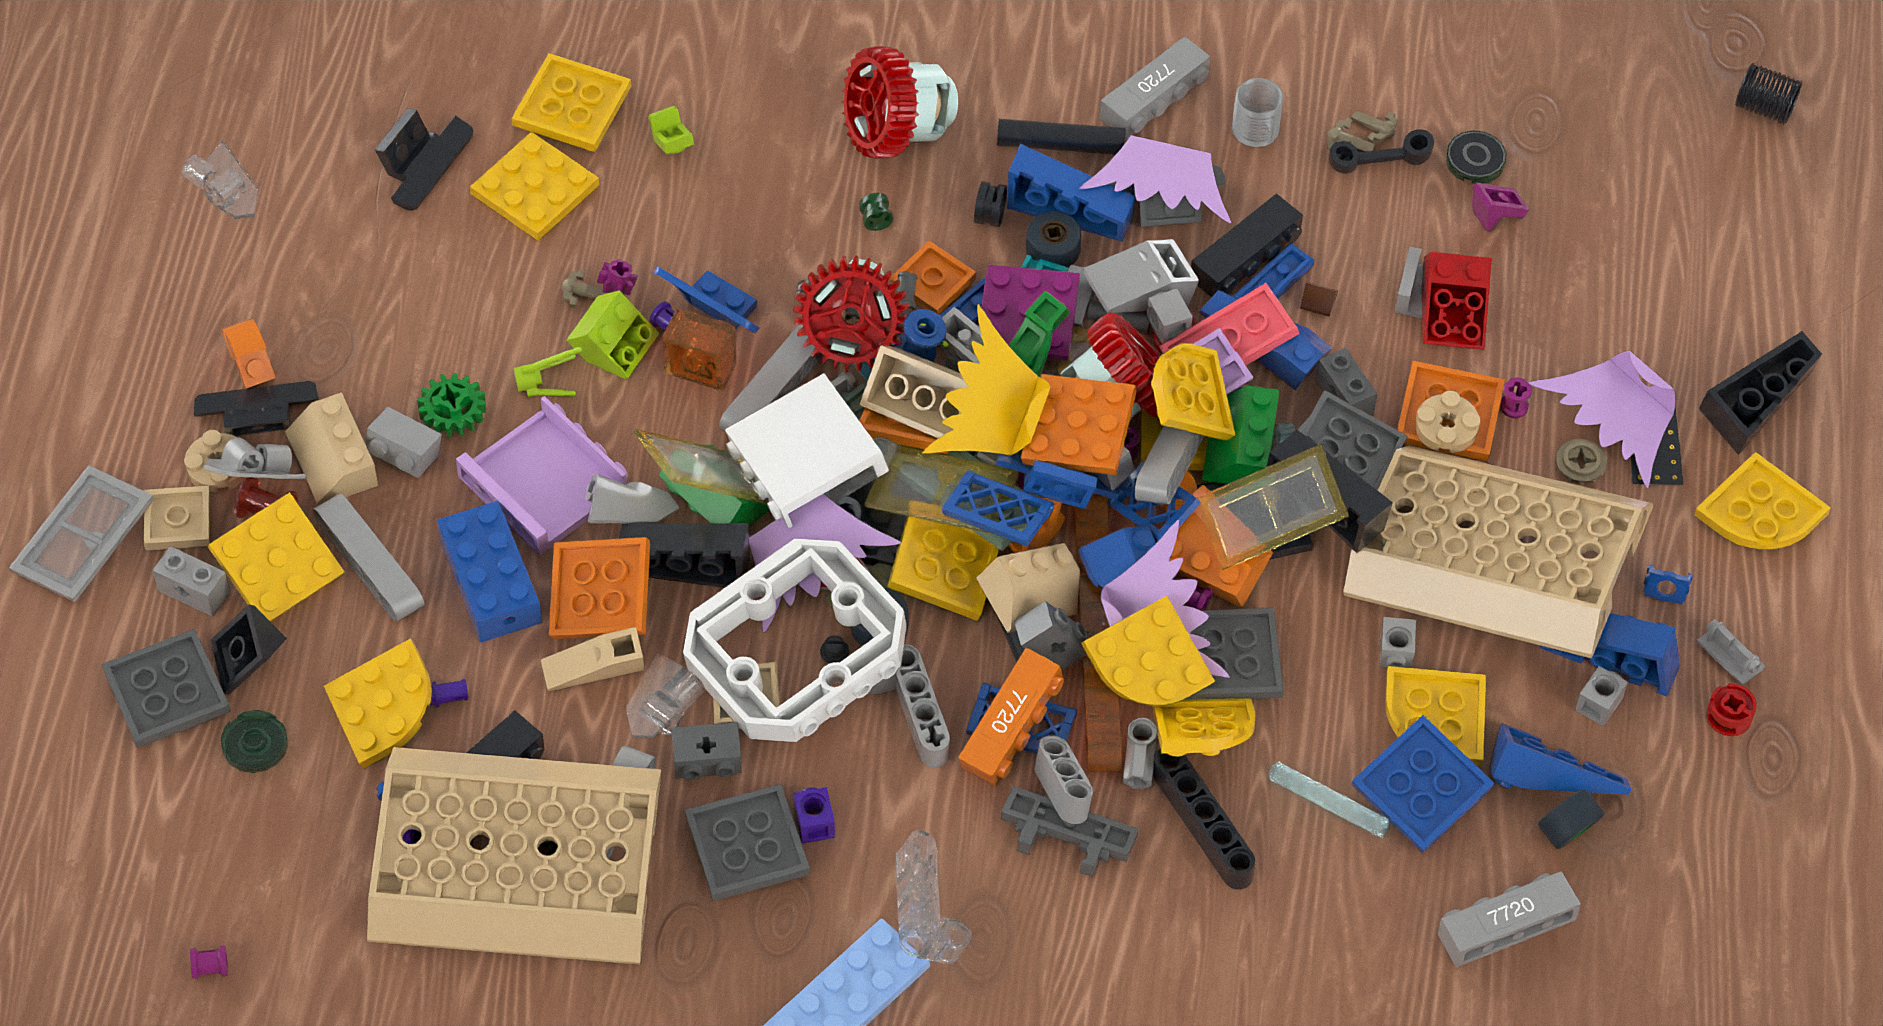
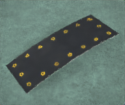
M1674 409V415L1668 423L1657 449L1649 485H1683L1676 409ZM1633 453L1630 456L1632 484L1645 485L1637 466L1635 454Z

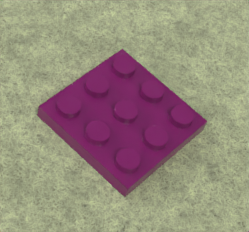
M988 265L981 308L1009 346L1026 318L1024 313L1044 291H1047L1071 312L1052 333L1053 341L1051 342L1047 359L1069 361L1080 273Z

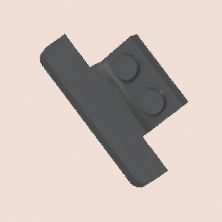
M1212 165L1216 185H1225V175L1219 166ZM1116 181L1110 183V185L1115 187ZM1134 184L1123 189V191L1128 193L1135 192ZM1159 191L1146 200L1138 201L1141 227L1202 222L1201 203L1199 210H1196L1188 202L1186 196H1183L1174 209L1166 205Z

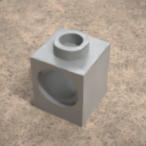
M1178 289L1168 292L1162 291L1148 298L1147 317L1162 344L1191 328L1192 315Z
M1383 617L1380 633L1379 667L1412 668L1415 654L1416 620ZM1393 645H1400L1402 647L1398 648L1394 647Z
M1599 666L1579 694L1575 711L1604 726L1622 701L1628 682L1622 679L1616 672L1607 671ZM1598 692L1606 693L1607 696L1601 695Z

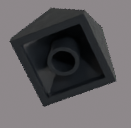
M249 604L210 640L222 690L227 695L233 692L265 663L287 639L254 605Z

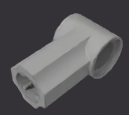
M1137 718L1129 724L1127 729L1123 784L1130 786L1132 789L1143 790L1146 787L1152 786L1155 751L1157 748V727L1150 719ZM1138 736H1146L1149 739L1146 741H1139L1135 738Z

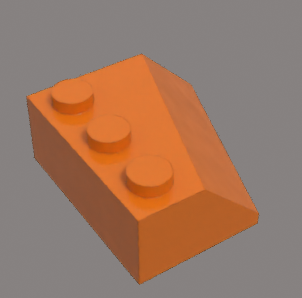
M1202 485L1192 493L1201 504L1178 528L1176 542L1169 562L1183 558L1182 565L1175 577L1180 579L1183 576L1188 579L1197 580V586L1203 589L1210 588L1213 591V595L1243 608L1273 552L1209 489Z

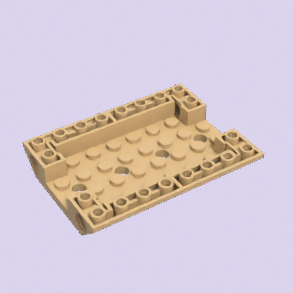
M1408 445L1395 451L1378 489L1381 494L1393 502L1385 529L1358 553L1353 549L1351 550L1343 593L1347 597L1592 658L1612 610L1613 587L1626 555L1634 556L1653 509V503ZM1403 506L1413 508L1409 513H1399L1397 509ZM1464 521H1471L1474 523V525L1470 528H1461L1458 526V524ZM1525 536L1536 538L1534 542L1529 544L1519 541ZM1588 551H1595L1599 554L1593 559H1587L1582 556V554Z
M393 747L386 767L368 896L367 941L640 965L647 908V882L652 837L655 835L661 770ZM410 829L418 830L422 834L421 839L415 844L405 843L402 837L406 831ZM477 835H484L489 838L490 842L485 849L476 850L471 847V840ZM544 841H553L557 844L558 848L554 854L545 856L538 851L540 844ZM618 846L623 848L626 852L624 858L620 861L609 860L606 853L611 847Z

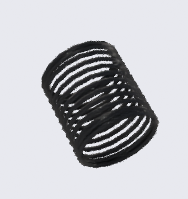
M1752 63L1740 86L1735 106L1741 107V109L1745 107V110L1750 108V112L1754 111L1755 114L1759 112L1760 116L1764 113V118L1768 116L1771 119L1773 116V121L1778 117V123L1780 122V124L1783 123L1784 125L1794 109L1802 87V80L1799 81L1798 79L1795 81V78L1786 77L1785 74L1781 76V72H1772V69L1768 70L1767 67L1763 68L1762 65L1758 67V64Z

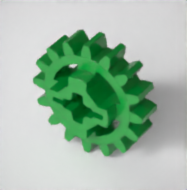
M453 373L451 379H447L444 374L440 375L441 381L438 383L432 379L429 380L430 389L422 388V397L417 398L419 418L424 420L425 426L433 427L439 433L442 430L446 431L447 438H450L454 431H457L461 437L464 436L463 429L468 428L474 431V422H483L482 413L487 412L485 392L480 391L478 382L470 384V378L467 375L462 380H459L457 373Z

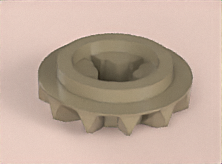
M1574 439L1564 443L1559 448L1555 463L1558 465L1559 474L1566 475L1568 482L1573 479L1579 481L1582 485L1586 481L1594 483L1598 477L1603 476L1607 466V458L1604 451L1594 442ZM1579 454H1581V459L1585 463L1583 469H1580L1578 463H1576Z

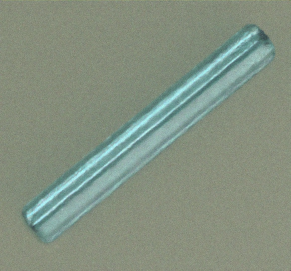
M1276 762L1272 766L1268 778L1275 783L1378 837H1384L1389 830V819L1280 762Z

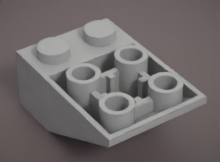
M1173 239L1145 241L1087 266L1082 271L1107 313L1147 311L1149 297L1162 291L1168 292L1174 289H1178L1188 307L1199 282Z

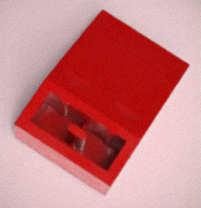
M1430 252L1424 257L1421 285L1423 344L1485 350L1492 258Z

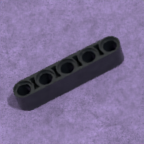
M1159 748L1155 754L1153 776L1155 781L1223 881L1233 889L1241 890L1247 888L1251 884L1254 875L1255 856L1186 755L1171 756L1167 753H1162L1161 748ZM1165 764H1171V765H1173V766H1175V767H1173V768H1167V767H1165V766H1163V765H1165ZM1188 789L1192 791V793H1184L1180 790ZM1198 815H1207L1210 818L1202 819ZM1223 840L1228 844L1220 845L1215 841ZM1235 866H1241V867L1245 868L1246 870L1238 871V870L1234 869L1233 867H1235Z

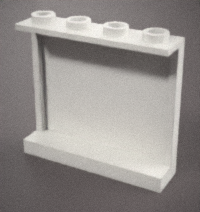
M825 374L818 376L725 429L730 440L726 447L735 461L739 458L741 459L740 467L747 479H755L756 482L753 485L762 500L769 499L770 502L767 505L776 520L782 518L788 528L793 526L788 513L863 470L871 467L877 477L889 471L881 450Z

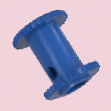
M918 309L908 314L905 318V323L903 324L905 335H899L903 338V342L900 346L894 345V347L934 362L937 354L935 347L939 346L946 337V324L935 312L928 309Z

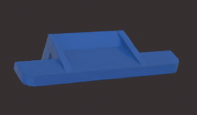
M659 266L655 268L653 273L672 283L685 301L733 330H736L740 325L753 333L760 329V327L746 319L757 307V299L707 270L693 286H690Z
M999 454L997 457L996 465L1025 473L1023 492L1083 509L1086 508L1093 493L1116 500L1119 496L1118 487L1111 490L1098 480L1097 477L1083 472L1065 469L1052 463L1035 460L1033 465H1026L1022 463L1021 455L1019 454L1011 456Z

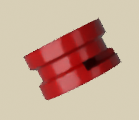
M1728 683L1727 686H1719L1711 695L1706 711L1707 721L1716 732L1722 735H1741L1751 726L1757 708L1756 699L1752 692L1742 685ZM1713 719H1715V721H1716L1717 723H1719L1720 725H1719V726L1716 725V724L1714 723ZM1722 727L1731 728L1732 731L1722 729Z

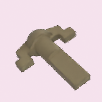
M1357 110L1351 116L1352 121L1378 132V134L1372 132L1367 137V141L1371 143L1375 140L1382 142L1386 138L1392 137L1398 124V118L1391 111L1385 117L1386 122Z
M1349 118L1346 121L1339 119L1327 134L1328 150H1330L1334 143L1339 141L1353 144L1360 152L1372 151L1375 144L1343 132V127L1349 129L1352 120Z
M579 269L578 273L572 271L562 283L564 301L570 302L569 306L571 307L576 306L578 298L572 296V293L594 299L599 295L606 294L602 292L603 288L576 282V279L583 280L585 270Z

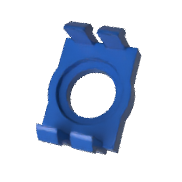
M1653 564L1648 565L1646 572L1648 575L1645 576L1644 596L1656 598L1663 602L1683 605V601L1685 602L1686 596L1689 593V585L1692 582L1693 576L1691 573H1688V576H1683L1672 571L1654 569ZM1661 581H1671L1676 586V590L1671 594H1664L1659 591L1657 585Z

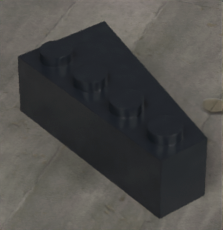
M1801 331L1709 389L1699 410L1739 455L1813 372L1822 353Z
M1297 429L1269 453L1266 467L1356 553L1361 551L1384 531L1393 502L1318 446L1312 438L1305 436Z
M749 523L622 524L619 539L646 537L650 540L649 578L725 588L748 571L750 562Z

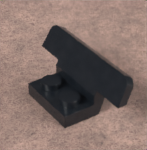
M407 108L375 149L387 174L403 182L391 197L393 203L406 210L412 211L417 209L473 137L472 126L455 115L442 133L438 135L428 132L417 110Z
M311 381L198 395L195 398L194 416L225 413L223 420L226 434L233 436L287 430L291 425L289 405L315 402L319 400L316 384Z

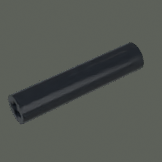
M999 119L997 146L1019 147L1022 144L1034 149L1116 155L1124 146L1125 128Z

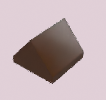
M1308 282L1304 289L1300 309L1330 317L1338 290Z

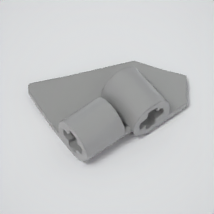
M242 438L230 440L223 450L221 459H208L204 469L235 477L300 480L307 477V474L289 473L292 464V453L287 445L258 444L254 448Z
M594 474L586 492V500L592 502L588 517L589 523L658 524L679 509V506L666 491L641 482L624 484L599 474Z

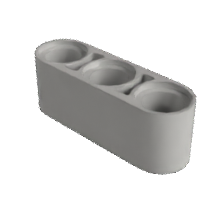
M1057 736L1043 737L1038 747L1034 766L1035 773L1060 818L1071 824L1083 823L1087 820L1093 795L1092 785L1064 739Z

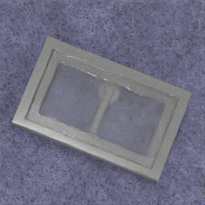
M88 465L11 564L9 570L76 602L154 500L153 495Z

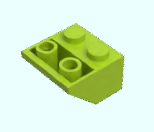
M619 290L599 295L566 341L573 348H582V352L579 354L586 362L626 379L629 378L660 333Z

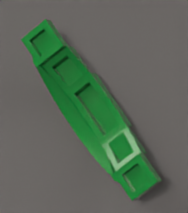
M1044 291L1024 313L1026 318L1009 344V347L1038 376L1048 357L1051 342L1053 341L1052 333L1071 313L1065 305L1047 291Z

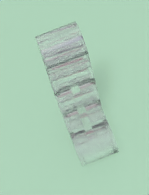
M915 830L908 836L896 854L900 947L907 955L914 958L952 964L958 960L972 941V933L965 923L940 917L936 841L928 832Z

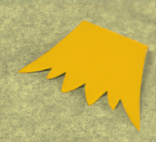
M977 305V312L984 346L972 341L973 351L980 363L958 361L960 374L969 388L956 389L945 395L947 400L961 414L950 416L942 421L944 425L953 430L931 443L923 453L979 451L1011 456L1023 449L1032 440L1051 386L1046 380L1038 377L1008 346L980 305Z

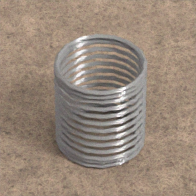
M1253 78L1242 82L1237 88L1232 131L1233 135L1241 143L1247 146L1261 147L1272 143L1278 137L1284 97L1282 90L1276 83L1268 79Z

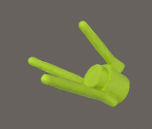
M576 347L532 364L515 367L514 373L518 391H527L528 397L538 395L576 396V392L572 390L537 388V385L543 384L541 370L575 359V354L581 353L582 348Z

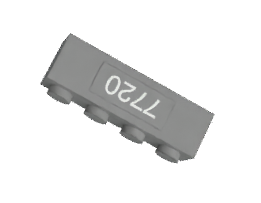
M1184 36L1103 98L1100 106V120L1109 127L1125 128V139L1134 132H1140L1147 122L1155 116H1161L1169 105L1176 100L1183 99L1191 88L1196 84H1202L1208 78L1210 73V56Z
M1562 871L1553 875L1547 873L1540 875L1532 883L1525 886H1512L1504 891L1502 895L1492 899L1490 897L1482 898L1475 902L1473 906L1464 910L1454 909L1449 911L1441 918L1437 935L1457 968L1575 921L1581 903Z

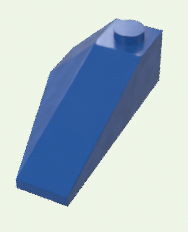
M1218 290L1199 313L1207 318L1238 300V298ZM1294 322L1299 330V334L1257 360L1296 391L1318 366L1319 359L1327 356L1332 347L1309 328Z
M1149 526L1122 528L1081 547L1078 551L1090 580L1095 587L1101 586L1103 589L1105 585L1115 580L1141 559L1156 544V541Z
M1501 723L1489 767L1492 777L1495 778L1494 781L1501 786L1512 789L1515 785L1523 789L1572 792L1586 789L1589 793L1629 795L1631 786L1628 779L1592 762L1585 761L1584 765L1578 763L1579 760L1570 754L1571 752L1562 748L1551 751L1541 743V738Z

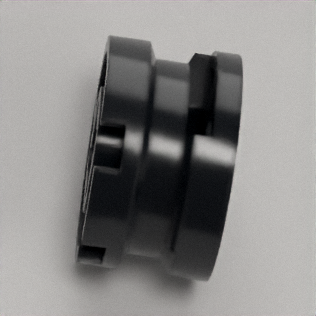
M981 182L975 204V223L984 224V222H990L991 226L1000 227L1006 206L1007 185L991 186L990 182Z

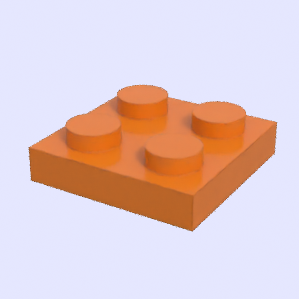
M927 241L890 277V283L898 280L899 272H910L918 275L914 301L925 310H931L939 315L976 280V271L931 241Z

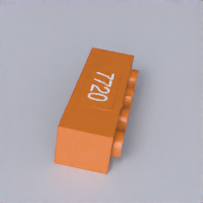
M1025 648L960 753L958 760L963 769L994 786L997 785L1000 778L1004 780L1008 776L1013 766L1011 760L1017 750L1021 752L1026 747L1030 738L1029 731L1033 724L1041 722L1047 711V706L1045 705L1051 695L1056 696L1063 686L1064 679L1062 678L1063 674L1060 665Z

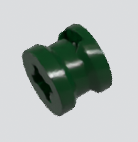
M871 193L860 200L859 209L864 215L863 223L866 229L878 231L892 224L894 216L892 211L888 210L889 200L885 194Z

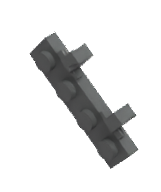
M1015 786L1012 787L1001 812V819L1017 824L1015 831L1021 833L1018 838L1017 851L1030 855L1031 845L1035 844L1036 838L1045 839L1046 835L1080 846V852L1086 853L1085 859L1081 861L1080 873L1091 877L1094 875L1099 860L1107 863L1109 857L1127 862L1139 831L1138 828L1091 812L1088 813L1087 820L1083 823H1067L1060 818L1050 798Z

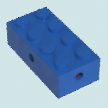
M499 501L437 519L441 545L480 643L542 623L540 602Z

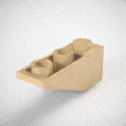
M636 627L603 634L541 659L548 692L644 670L643 654Z

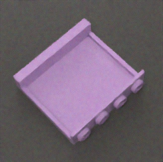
M545 396L541 398V411L472 459L465 452L456 458L458 477L485 504L499 501L508 526L539 556L553 547L554 542L561 541L588 521L592 502L586 500V492L594 474H599L627 484L628 477L627 471L622 464L617 461L614 463L607 456L601 444L598 442L593 443L587 437L580 424L576 422L573 424L566 417L562 407L557 403L552 404Z

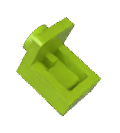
M675 106L657 111L648 116L654 142L666 154L680 153L686 147L694 145L692 133L681 123L678 109Z

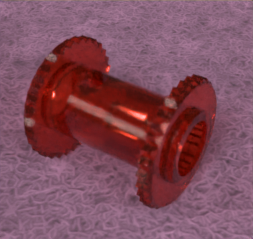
M248 477L243 481L236 494L234 514L238 518H244L248 512L257 514L282 497L259 488L258 478ZM291 490L288 491V493L290 492V494L293 496V498L298 504V496L296 492Z

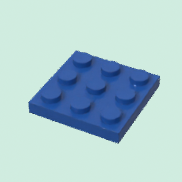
M1422 715L1352 780V786L1423 854L1494 787V782Z

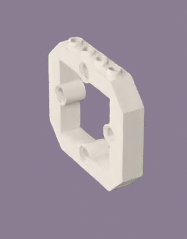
M793 539L690 612L683 654L687 669L734 722H738V726L749 739L797 742L802 737L813 734L819 725L830 717L839 715L845 706L853 700L864 697L882 679H888L896 673L897 669L901 666L907 626L903 608L840 541ZM814 572L832 591L831 598L837 621L848 627L861 623L874 638L840 663H830L824 666L820 671L818 679L776 708L762 693L763 682L756 661L749 657H738L732 660L716 641L749 618L756 621L770 618L776 610L775 599ZM757 597H763L760 600H753ZM847 603H854L851 606H844ZM744 677H750V679L746 681H739ZM835 683H843L838 687H832Z

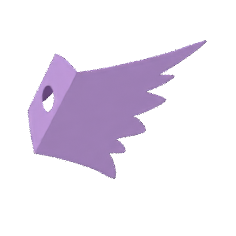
M1130 135L1127 142L1111 161L1079 188H1094L1116 181L1114 191L1117 192L1134 184L1137 201L1146 200L1159 191L1166 205L1174 209L1183 196H1186L1188 202L1196 210H1199L1202 201L1215 214L1231 223L1216 185L1211 153Z
M1631 351L1622 352L1604 363L1573 374L1529 382L1530 385L1544 390L1567 394L1560 401L1561 404H1581L1582 407L1577 413L1574 422L1579 425L1601 424L1599 441L1602 447L1610 446L1622 440L1623 458L1627 460L1633 453L1635 454L1642 480L1645 486L1649 487L1657 449L1667 425L1674 415L1675 392L1670 385ZM1639 375L1649 383L1653 384V386H1646L1640 380Z
M824 493L788 513L793 525L791 528H788L782 518L749 537L755 566L793 539L840 541L854 557L858 558L866 557L860 545L889 546L901 544L900 541L879 532L858 520L834 503ZM813 572L799 582L798 585L810 595L817 597L820 591L821 580ZM796 585L781 595L789 606L794 602ZM781 596L775 599L776 610L770 618L762 620L763 632L767 630L772 622Z
M1177 520L1141 559L1115 580L1104 586L1101 592V601L1109 626H1112L1157 600L1168 596L1198 650L1210 646V642L1198 635L1190 634V632L1202 625L1209 616L1198 609L1183 606L1196 589L1197 580H1173L1183 562V558L1169 562L1178 533L1179 520ZM1198 651L1211 675L1230 677L1220 665Z

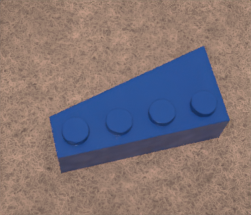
M1022 144L1018 148L1008 173L1007 209L1035 217L1046 212L1064 213L1076 220L1081 230L1123 242L1134 215L1135 196L1123 190L1116 192L1114 191L1115 187L1110 184L1079 189L1092 176Z
M1610 613L1592 658L1540 645V648L1577 663L1581 664L1585 659L1590 661L1596 668L1600 666L1607 671L1614 670L1630 677L1628 682L1640 687L1643 682L1658 687L1656 693L1668 697L1680 668L1675 627L1660 622L1653 623L1640 620L1630 615L1623 616Z

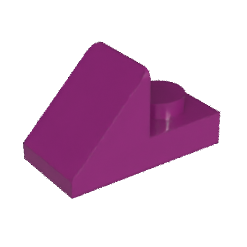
M1476 183L1473 186L1472 209L1486 231H1490L1503 216L1522 219L1529 211L1514 188Z

